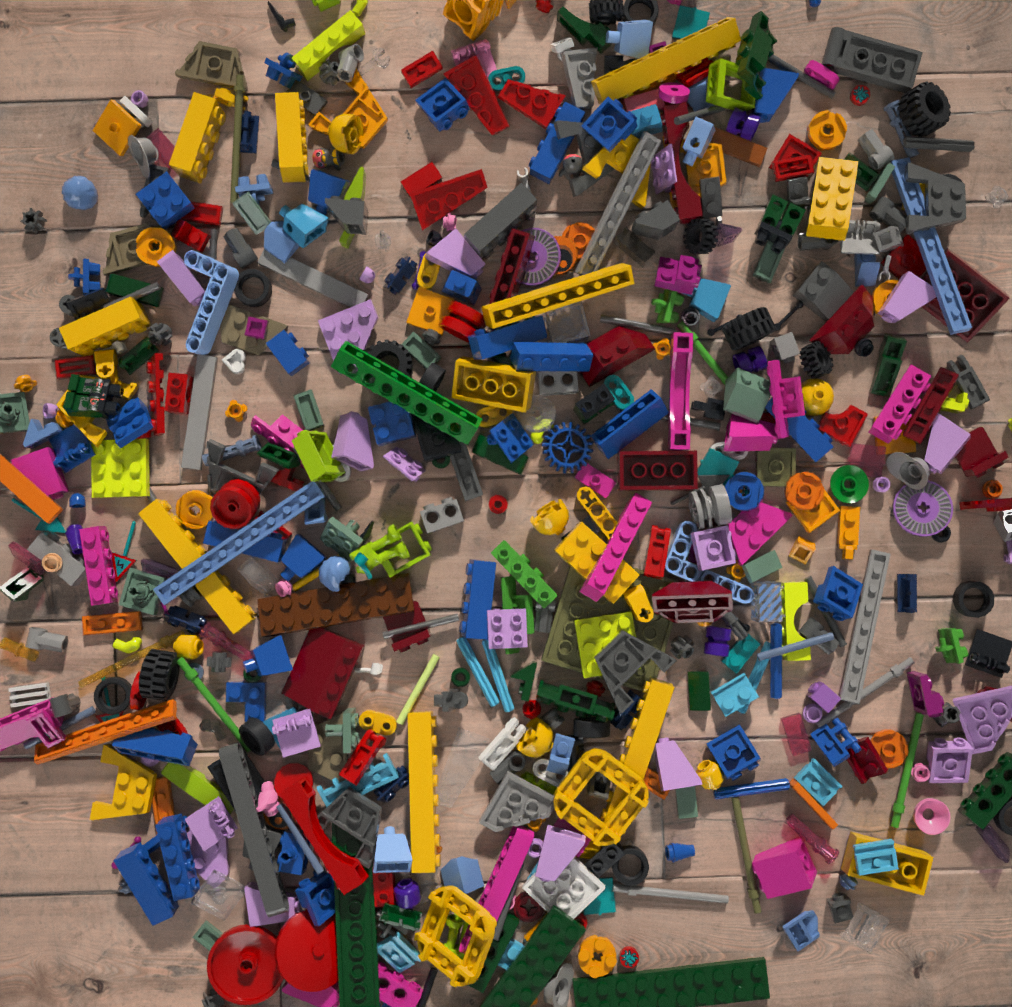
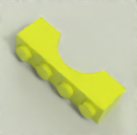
M351 10L348 11L292 57L293 62L296 64L295 67L309 81L320 72L319 67L323 65L334 51L345 45L352 46L365 35L363 24Z
M780 582L781 590L777 595L778 597L781 595V611L778 615L779 617L782 615V646L806 640L796 631L794 616L797 609L808 602V582ZM807 647L783 654L782 656L787 661L811 660V649Z

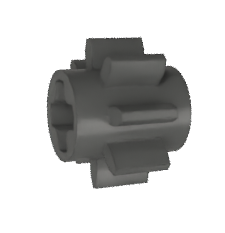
M328 59L319 67V76L324 83H331L334 86L339 82L336 76L339 64L337 62L331 63Z
M30 208L28 212L22 213L23 220L20 222L26 225L25 230L28 232L32 230L36 234L41 229L45 230L44 225L47 219L42 217L43 213L40 210L35 212V210Z
M161 322L149 327L151 331L148 332V338L152 344L160 347L161 345L166 346L171 342L170 338L173 337L172 330L167 324Z
M687 635L683 638L676 636L671 642L672 649L670 651L677 659L681 657L687 659L693 654L694 647L692 646L695 644Z
M214 651L212 656L207 657V666H211V672H226V667H231L232 657H227V652Z

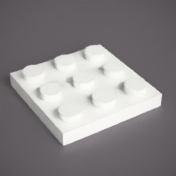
M576 857L572 859L555 881L544 882L535 876V872L522 885V888L547 912L555 905L573 919L605 889V885Z

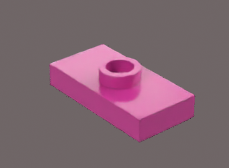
M588 463L587 466L582 465L581 470L574 477L605 499L617 483Z

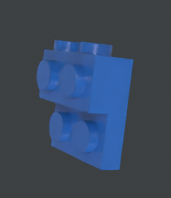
M446 78L415 100L439 132L443 129H450L455 120L466 117L470 110L466 99Z
M607 97L582 124V128L608 152H611L622 139L625 141L638 127L636 116L631 111H624L622 109L623 105L617 99L613 101L610 97Z
M138 397L130 399L121 407L119 415H109V418L106 419L108 428L113 432L115 442L120 448L154 428L146 405Z
M831 566L828 568L824 583L818 585L813 602L818 605L817 608L819 610L832 613V617L835 620L843 621L853 618L863 584L835 566Z
M740 725L706 743L727 780L730 778L732 781L742 776V771L747 768L749 771L759 766L758 762L761 761L760 756Z
M323 868L324 871L319 875L314 870V876L300 881L299 888L295 890L302 908H307L314 926H320L335 913L334 879L325 868Z

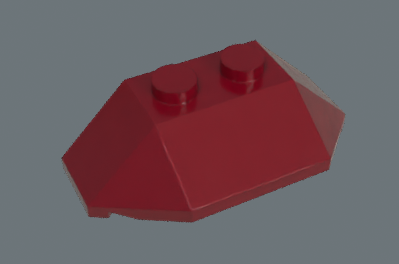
M861 285L809 340L810 343L820 341V343L824 344V348H828L827 351L831 354H849L855 348L857 342L864 339L875 327L873 297L864 285Z
M617 326L587 343L593 353L590 371H580V374L587 385L591 387L654 351L655 347L646 334Z
M713 581L672 582L652 594L653 612L674 623L715 622L727 612L733 610L732 591Z

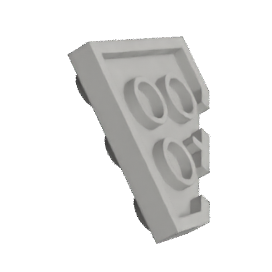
M507 771L479 819V824L499 832L503 831L504 828L517 827L539 818H548L554 810V795Z

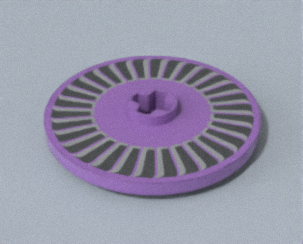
M527 228L521 230L535 236L531 252L533 254L537 253L535 261L528 259L521 284L528 286L543 284L555 275L560 266L561 250L559 244L549 232L543 229Z
M928 480L927 485L919 490L904 485L894 498L893 514L899 526L906 532L915 536L927 537L935 535L947 527L953 515V503L948 492L942 486ZM921 504L928 508L924 513L921 509H918Z

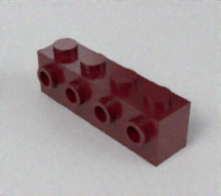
M512 228L507 237L506 249L501 257L500 269L495 277L494 289L490 293L489 304L517 296L534 243V235Z

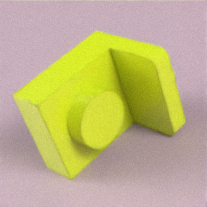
M968 393L957 394L956 399L947 397L941 411L956 414L965 412L969 404Z

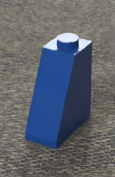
M769 68L759 71V75L766 82V85L761 90L763 97L759 100L755 99V108L752 109L751 113L761 117L760 123L771 120L796 82L799 73Z

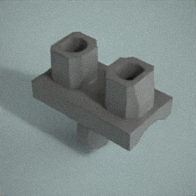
M453 688L434 695V706L442 707V712L462 709L468 704V696L461 692L460 688Z

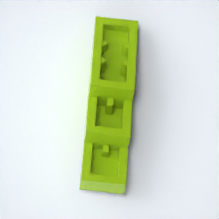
M360 166L343 200L360 198L364 201L366 173L363 167ZM344 230L339 239L340 244L349 249L355 234H348Z
M168 762L161 771V774L204 805L219 796L229 814L234 810L219 785L205 778V774L191 766Z

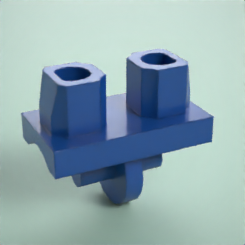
M285 53L279 55L278 60L280 64L268 58L265 59L264 63L269 65L265 76L278 81L280 73H283L279 84L291 89L295 80L300 82L302 79L301 75L290 70V68L296 66L292 60V54Z
M83 259V274H80V268L74 267L73 274H68V279L74 281V287H80V281H83V295L100 289V282L89 281V275L100 276V264L89 262V259Z

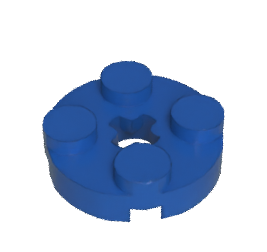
M737 473L725 485L730 505L737 510L750 511L755 509L764 498V486L761 480L752 473ZM747 487V490L750 492L743 497L739 491Z

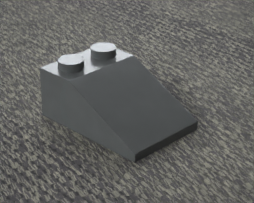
M821 261L793 294V297L802 301L806 307L827 322L854 291L836 271Z

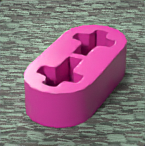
M810 60L804 68L805 74L832 90L840 80L837 74L817 61Z

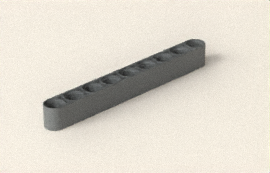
M239 742L219 748L220 761L268 917L288 912V898L280 872H278L279 868L261 811H256L258 798L243 748Z

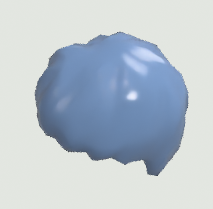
M73 176L65 181L62 186L63 200L74 209L87 210L93 208L97 203V189L86 177Z
M336 555L324 560L319 568L320 582L333 592L340 591V582L350 572L352 566L350 561Z

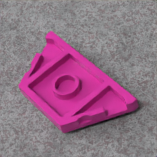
M762 502L755 509L741 511L728 524L729 531L732 534V546L738 557V564L742 566L793 515Z

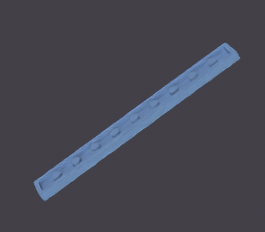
M910 158L892 160L890 163L895 166L892 175L907 216H926L925 198L919 183L905 182V166L907 163H911ZM933 227L926 231H915V239L950 335L969 331L972 329L936 228Z
M317 482L308 483L153 589L163 605L168 604L326 495Z

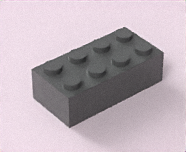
M521 182L464 234V239L481 259L489 258L494 253L493 249L498 245L502 246L507 241L512 228L520 230L521 224L525 220L530 221L536 215L537 199Z

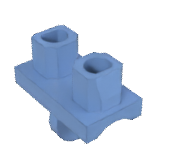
M266 174L257 175V184L253 185L250 184L249 177H238V186L235 187V191L239 197L249 191L259 205V201H265V195L274 194Z

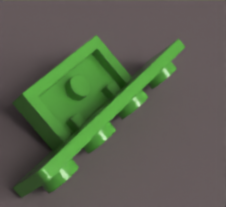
M505 540L491 552L498 562L543 608H546L557 597V594L542 579L544 575L536 567L533 570L528 565L531 561L524 554L520 556Z
M513 576L502 577V609L526 608L527 634H533L532 596L516 595V579ZM505 648L506 654L520 652V648Z

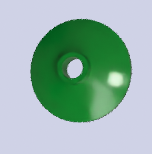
M845 465L838 468L830 479L832 494L836 499L844 503L860 501L866 495L869 488V480L866 473L854 465ZM846 481L850 483L849 488H846L844 485Z

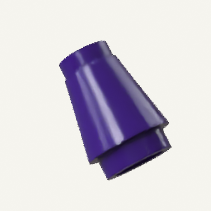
M78 524L67 527L65 532L73 554L83 553L79 531L83 527Z

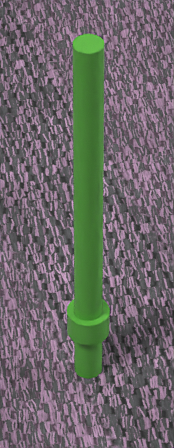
M683 321L679 323L677 327L682 333H693L694 348L725 385V380L728 376L697 339L699 337L696 333L691 332Z
M183 657L178 659L176 662L185 672L184 676L188 681H192L246 752H249L250 749L240 737L239 728L197 676V671L191 668Z
M920 713L915 715L908 746L909 753L905 760L896 803H893L892 810L894 813L891 826L899 828L901 815L904 814L906 807L904 802L924 717Z

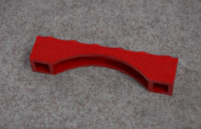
M302 778L281 792L280 795L283 803L291 811L295 822L300 825L305 838L312 844L315 854L324 863L326 871L331 874L336 887L345 895L361 885L369 875L358 859L339 850L324 833L316 812V792L307 778Z

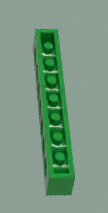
M345 341L331 365V368L335 369L338 373L344 374L356 383L367 387L373 393L381 395L388 399L389 402L402 407L407 412L421 418L424 422L430 423L440 431L453 436L458 441L467 445L482 421V418L348 341Z

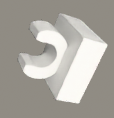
M565 37L550 44L552 52L557 53L558 59L562 61L561 54L564 51H571L570 48L574 46L572 38Z

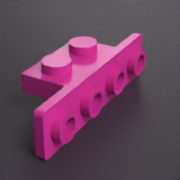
M773 360L768 361L767 374L770 377L771 383L769 390L773 398L772 412L776 420L775 433L778 435V439L789 437L787 418L804 416L805 409L800 376L782 379L780 361Z
M283 414L271 426L256 415L252 418L251 422L254 432L261 434L268 442L296 453L291 440L296 438L297 434L303 430ZM301 461L300 467L303 468V469H305L304 466H303V463H302V461Z

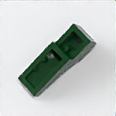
M564 6L557 11V21L582 46L589 42L594 48L598 47L597 51L602 54L612 45V43H606V33L611 31L607 26L604 27L601 23L595 25L583 21L570 13Z
M885 333L879 350L878 363L870 393L890 397L902 364L901 357L907 343L904 337Z

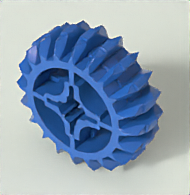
M565 422L561 423L562 429L555 425L556 432L549 429L548 433L551 437L544 436V439L549 442L542 443L543 447H548V450H543L542 454H549L544 460H552L549 465L550 467H553L554 464L558 465L555 469L557 472L560 470V467H563V474H566L567 468H570L571 474L574 473L573 467L580 471V463L583 466H587L584 459L591 460L592 457L587 455V453H593L594 451L588 448V446L593 445V442L586 441L591 435L588 434L584 437L583 434L586 432V429H582L581 432L578 431L579 424L573 429L572 422H569L568 428H566ZM567 433L563 443H552L558 435ZM572 434L580 438L583 447L573 443ZM569 438L570 447H573V450H570L566 457V449L562 446L566 445ZM552 449L562 452L563 462L556 459ZM572 453H583L579 460L569 463Z

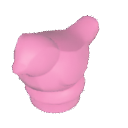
M267 781L262 784L261 793L258 797V807L256 808L257 812L262 811L267 817L274 816L279 812L276 807L280 803L277 801L278 795L274 790L273 782Z

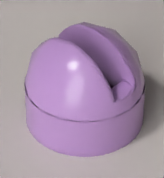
M141 90L135 91L131 96V102L139 108L147 106L149 101L147 95Z
M366 266L359 280L368 284L374 281L375 273Z
M45 403L43 405L44 418H55L57 415L56 410L59 408L55 404Z
M878 477L873 480V488L877 492H886L890 488V481L886 477ZM878 483H884L883 487L878 486Z

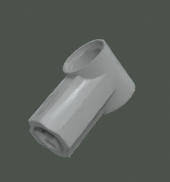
M358 44L339 51L340 63L336 76L340 81L351 82L357 64L364 59L363 50Z
M873 129L864 133L857 140L868 155V162L874 170L877 171L894 160V154L890 147L882 144Z
M30 627L25 647L63 653L68 646L69 640L68 636L51 633L43 628Z

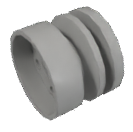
M723 484L709 487L708 496L703 488L698 489V494L695 490L689 491V511L692 520L697 526V530L704 529V523L707 528H711L712 518L717 526L732 522L731 505Z

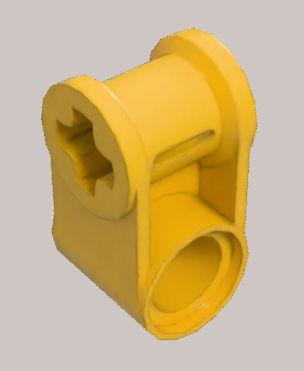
M115 349L94 351L97 375L100 379H110L113 384H117L118 360Z
M639 584L626 590L623 595L634 618L639 622L645 623L652 620L654 615L653 609L643 586ZM641 609L647 610L646 618L639 616L642 613Z

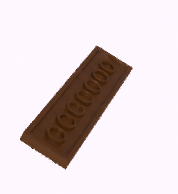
M409 573L394 575L391 578L388 576L342 584L338 592H333L324 587L295 592L284 597L278 595L257 599L261 637L263 638L415 612Z

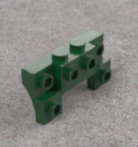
M762 11L752 16L749 29L742 34L735 61L739 66L737 74L746 82L744 89L756 100L763 97L761 90L766 85V82L758 72L766 67L767 59L774 55L772 48L777 43L769 29V18Z
M543 680L540 682L536 698H539L541 703L550 705L552 702L558 711L568 713L569 710L575 712V716L583 719L593 715L596 716V720L607 723L608 720L611 721L614 717L615 703L613 702L609 703L599 700L597 695L562 684L558 687L545 683Z

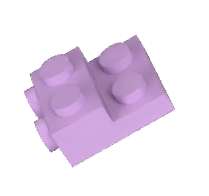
M728 525L690 533L698 571L736 563V553L732 546V534L729 531Z
M959 737L954 738V741H946L943 738H935L934 741H928L926 758L929 762L928 769L930 770L929 783H968L973 748L968 741Z

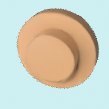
M49 553L42 559V566L48 572H57L63 565L62 558L55 553Z

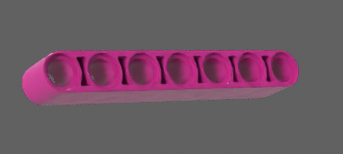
M522 825L512 827L478 903L496 921H498L534 838V831ZM468 925L459 947V952L463 954L467 950L473 933L469 930L470 925Z

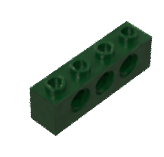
M1009 752L1002 754L998 758V763L986 772L982 782L976 784L970 796L960 803L958 811L982 830L1012 796V754ZM1008 770V776L1004 778L1003 775ZM996 785L995 792L991 793V788ZM983 800V806L979 808L978 804Z
M508 911L502 928L503 932L500 934L498 941L493 939L491 946L494 947V950L488 952L484 963L485 967L482 968L478 980L468 985L481 993H484L519 924V919L515 914Z

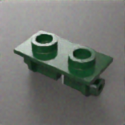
M146 336L118 360L119 366L131 375L155 353H158L159 350Z
M385 903L379 920L384 922L385 925H399L402 928L415 932V930L419 931L421 923L419 921L422 912L402 909L399 906Z

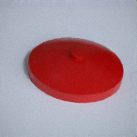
M304 909L290 917L281 928L275 944V962L282 978L292 987L305 992H318L331 987L339 981L335 913L320 926H314L308 910Z
M249 924L235 926L225 931L215 941L207 960V974L214 990L225 1000L238 1005H253L271 997L283 981L275 962L274 953L277 936L264 927H250Z

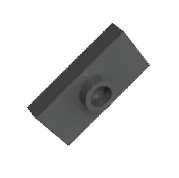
M297 80L294 81L291 89L286 91V93L298 92L299 99L304 102L305 110L314 116L321 112L328 103L325 98Z

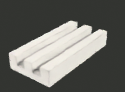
M49 682L8 688V691L11 693V696H9L12 701L11 707L37 704L51 698ZM45 687V691L16 695V691ZM46 695V698L17 702V699Z

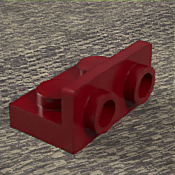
M868 736L858 739V744L862 748L860 752L855 753L852 748L847 749L850 757L846 761L861 784H865L869 778L886 774L888 771Z

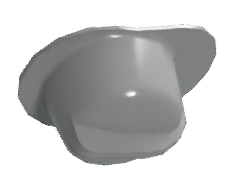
M130 135L128 137L130 152L138 163L143 176L149 179V166L157 161L158 150L150 139L145 137L136 138Z
M902 452L891 453L886 461L889 472L910 488L919 490L927 485L931 472L925 460L917 457L912 458Z
M570 963L562 965L558 974L553 975L545 985L543 998L545 1003H549L554 1007H567L574 976L573 966Z

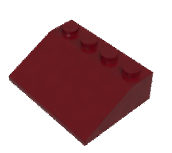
M947 247L944 253L972 329L969 331L958 333L957 335L968 343L1010 298L1006 292ZM926 272L921 279L932 286L929 274ZM937 297L922 306L924 310L947 327Z
M324 627L309 630L281 694L319 715L332 719L365 645Z

